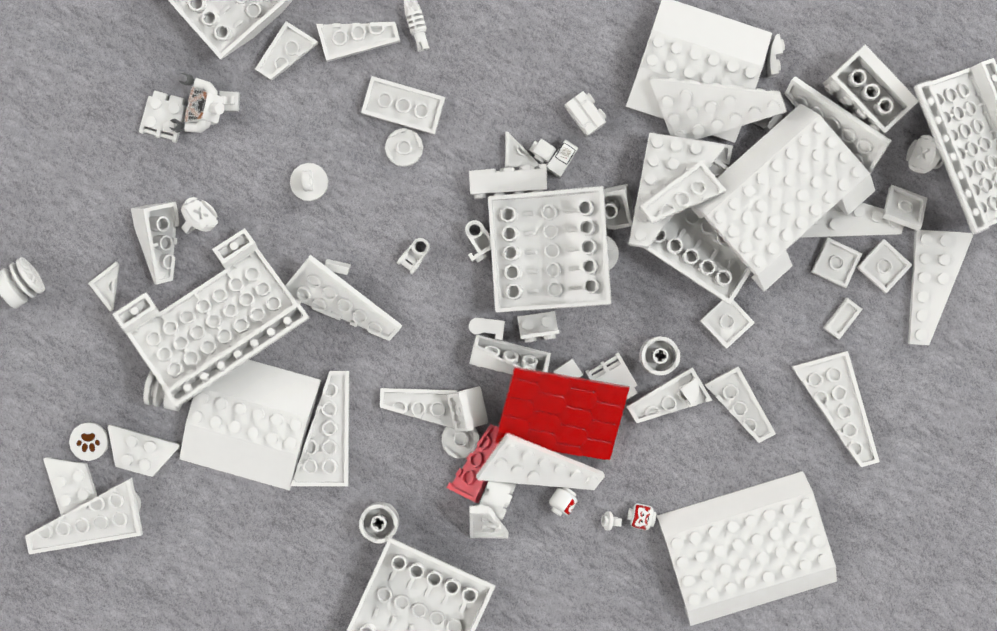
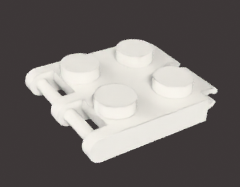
M154 90L153 96H148L139 133H149L156 135V138L163 137L177 143L180 132L177 133L170 129V127L175 128L177 126L176 123H172L170 120L177 119L183 123L187 106L184 105L185 99L171 95L169 101H167L168 94ZM146 127L156 129L157 131L148 130ZM162 132L173 134V136L163 134Z
M616 353L615 357L606 362H600L601 365L594 369L585 371L590 380L630 386L627 399L637 394L634 387L638 385L619 353ZM618 359L617 362H615V363H613L612 365H610V366L607 367L608 364H610V363H612V362H614L615 360ZM601 368H603V370H601L600 372H597V373L594 374L593 376L591 375V374H593L594 372H596V371L600 370Z

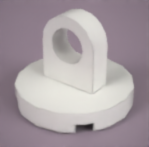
M930 135L920 136L921 138L915 139L908 148L906 161H908V167L914 172L924 174L943 165V160L935 140Z
M301 164L294 169L291 175V189L298 198L304 201L318 200L328 189L329 180L327 174L322 167L316 164Z
M193 197L188 198L182 205L181 212L186 222L181 229L186 234L191 233L195 229L205 232L211 231L218 224L216 211L206 201L202 200L200 202L197 200L198 198Z

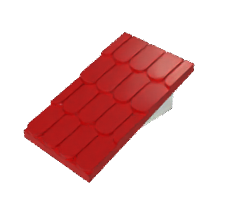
M514 367L495 443H500L506 433L553 452L610 460L630 386Z

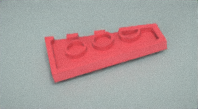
M493 424L489 425L477 442L475 451L468 455L466 458L468 461L462 469L459 468L455 474L456 478L446 488L473 502L479 503L488 481L477 480L476 475L499 444L495 443L499 427Z

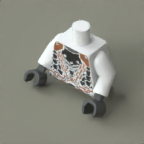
M181 73L187 76L186 82L179 80V82L188 86L193 84V87L191 86L184 118L185 124H182L177 119H171L170 121L176 123L177 126L175 128L170 127V129L177 133L183 129L185 132L202 133L210 125L219 122L220 114L225 110L222 104L223 97L217 95V90L212 83L199 78L193 79V76L188 73Z

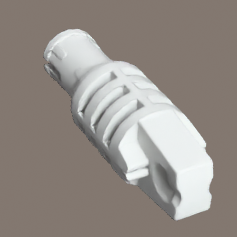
M404 0L405 16L410 34L415 38L418 52L430 49L425 35L427 28L418 1Z

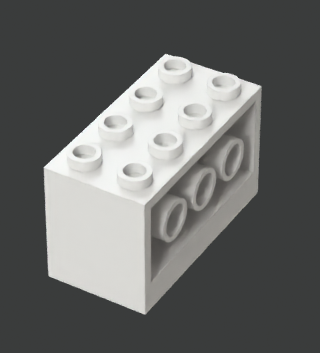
M866 45L856 51L823 82L827 93L834 95L838 99V104L843 109H847L852 115L881 134L886 133L919 102Z

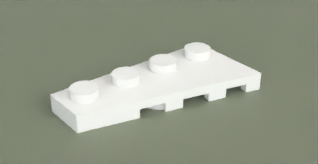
M739 366L704 384L758 443L776 434Z

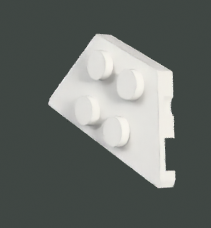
M108 425L115 467L153 477L181 447L179 443L122 427Z
M51 457L43 459L61 516L97 497L87 463L59 460Z

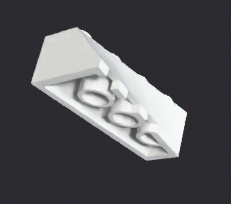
M539 164L540 168L536 169L528 165L519 167V170L506 167L501 168L500 171H496V169L469 171L470 195L474 196L475 199L486 198V195L499 196L509 193L521 194L525 192L547 191V165Z
M476 335L469 364L508 374H513L514 367L548 372L551 353Z

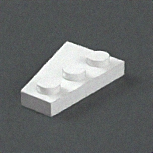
M285 21L255 70L268 79L274 80L319 42Z

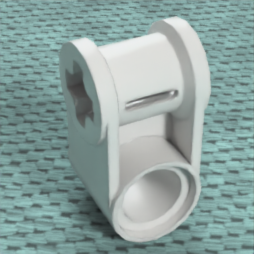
M423 238L415 239L399 258L397 264H402L412 275L430 251L429 242ZM422 241L426 244L424 252L417 251L416 245L418 242Z

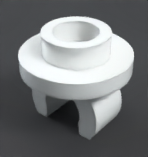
M606 511L601 518V524L606 531H610L613 526H621L622 519L614 517L611 511Z

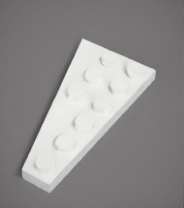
M794 77L784 93L785 96L795 107L802 104L818 113L871 175L891 140L797 77Z
M861 203L846 216L836 204L799 238L900 235L904 226L882 218L884 209Z
M329 371L290 486H349L350 371Z
M506 433L476 475L477 480L586 490H595L605 477L603 471Z

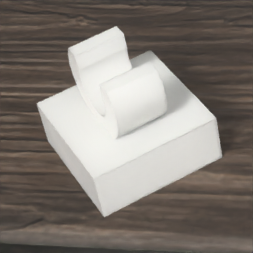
M219 91V96L223 97L224 111L239 112L240 93Z

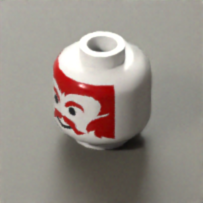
M557 488L549 500V504L553 507L551 511L558 516L562 514L569 515L577 504L576 493L568 488Z
M636 503L633 509L629 508L627 520H630V525L633 528L648 530L650 527H654L656 512H654L652 506Z

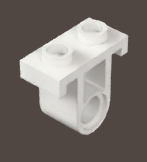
M472 220L466 225L465 232L478 253L474 256L470 253L468 256L472 262L476 260L478 263L487 257V252L491 251V238L480 221ZM474 225L480 228V233L476 236L471 235L469 232L470 228Z

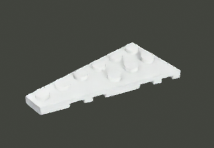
M915 230L908 344H930L974 234Z
M312 255L306 259L285 285L299 304L309 305L313 310L337 320L343 319L348 321L354 327L358 325L367 329L369 333L388 341L402 327L399 322Z
M848 351L791 366L859 467L880 462Z
M132 478L27 534L25 538L28 553L35 554L141 536L143 531Z

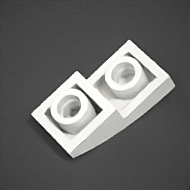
M780 34L772 38L767 55L768 78L776 77L781 70L780 61L776 57H780L783 54L785 44L784 40L780 39Z

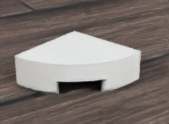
M696 378L680 388V391L690 405L696 401L699 395V383Z

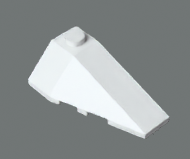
M628 184L604 189L606 228L615 230L632 226L633 206Z
M176 202L131 208L134 228L154 284L172 281L175 266L174 245H177V238H175L176 227H179Z

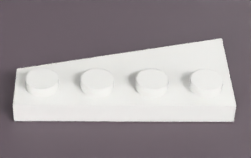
M395 22L316 24L327 62L401 42Z
M701 160L644 203L639 209L651 223H655L726 192V189Z
M693 367L626 407L634 421L640 423L709 402L712 399ZM696 378L699 383V395L696 401L690 405L680 391V388Z
M381 388L380 408L455 429L447 394L455 393L457 390Z

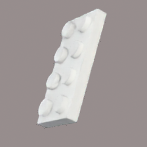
M371 76L361 114L435 135L445 97Z

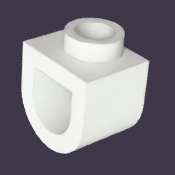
M540 139L539 142L534 141L529 150L535 155L533 158L543 164L544 161H550L557 149L543 139Z

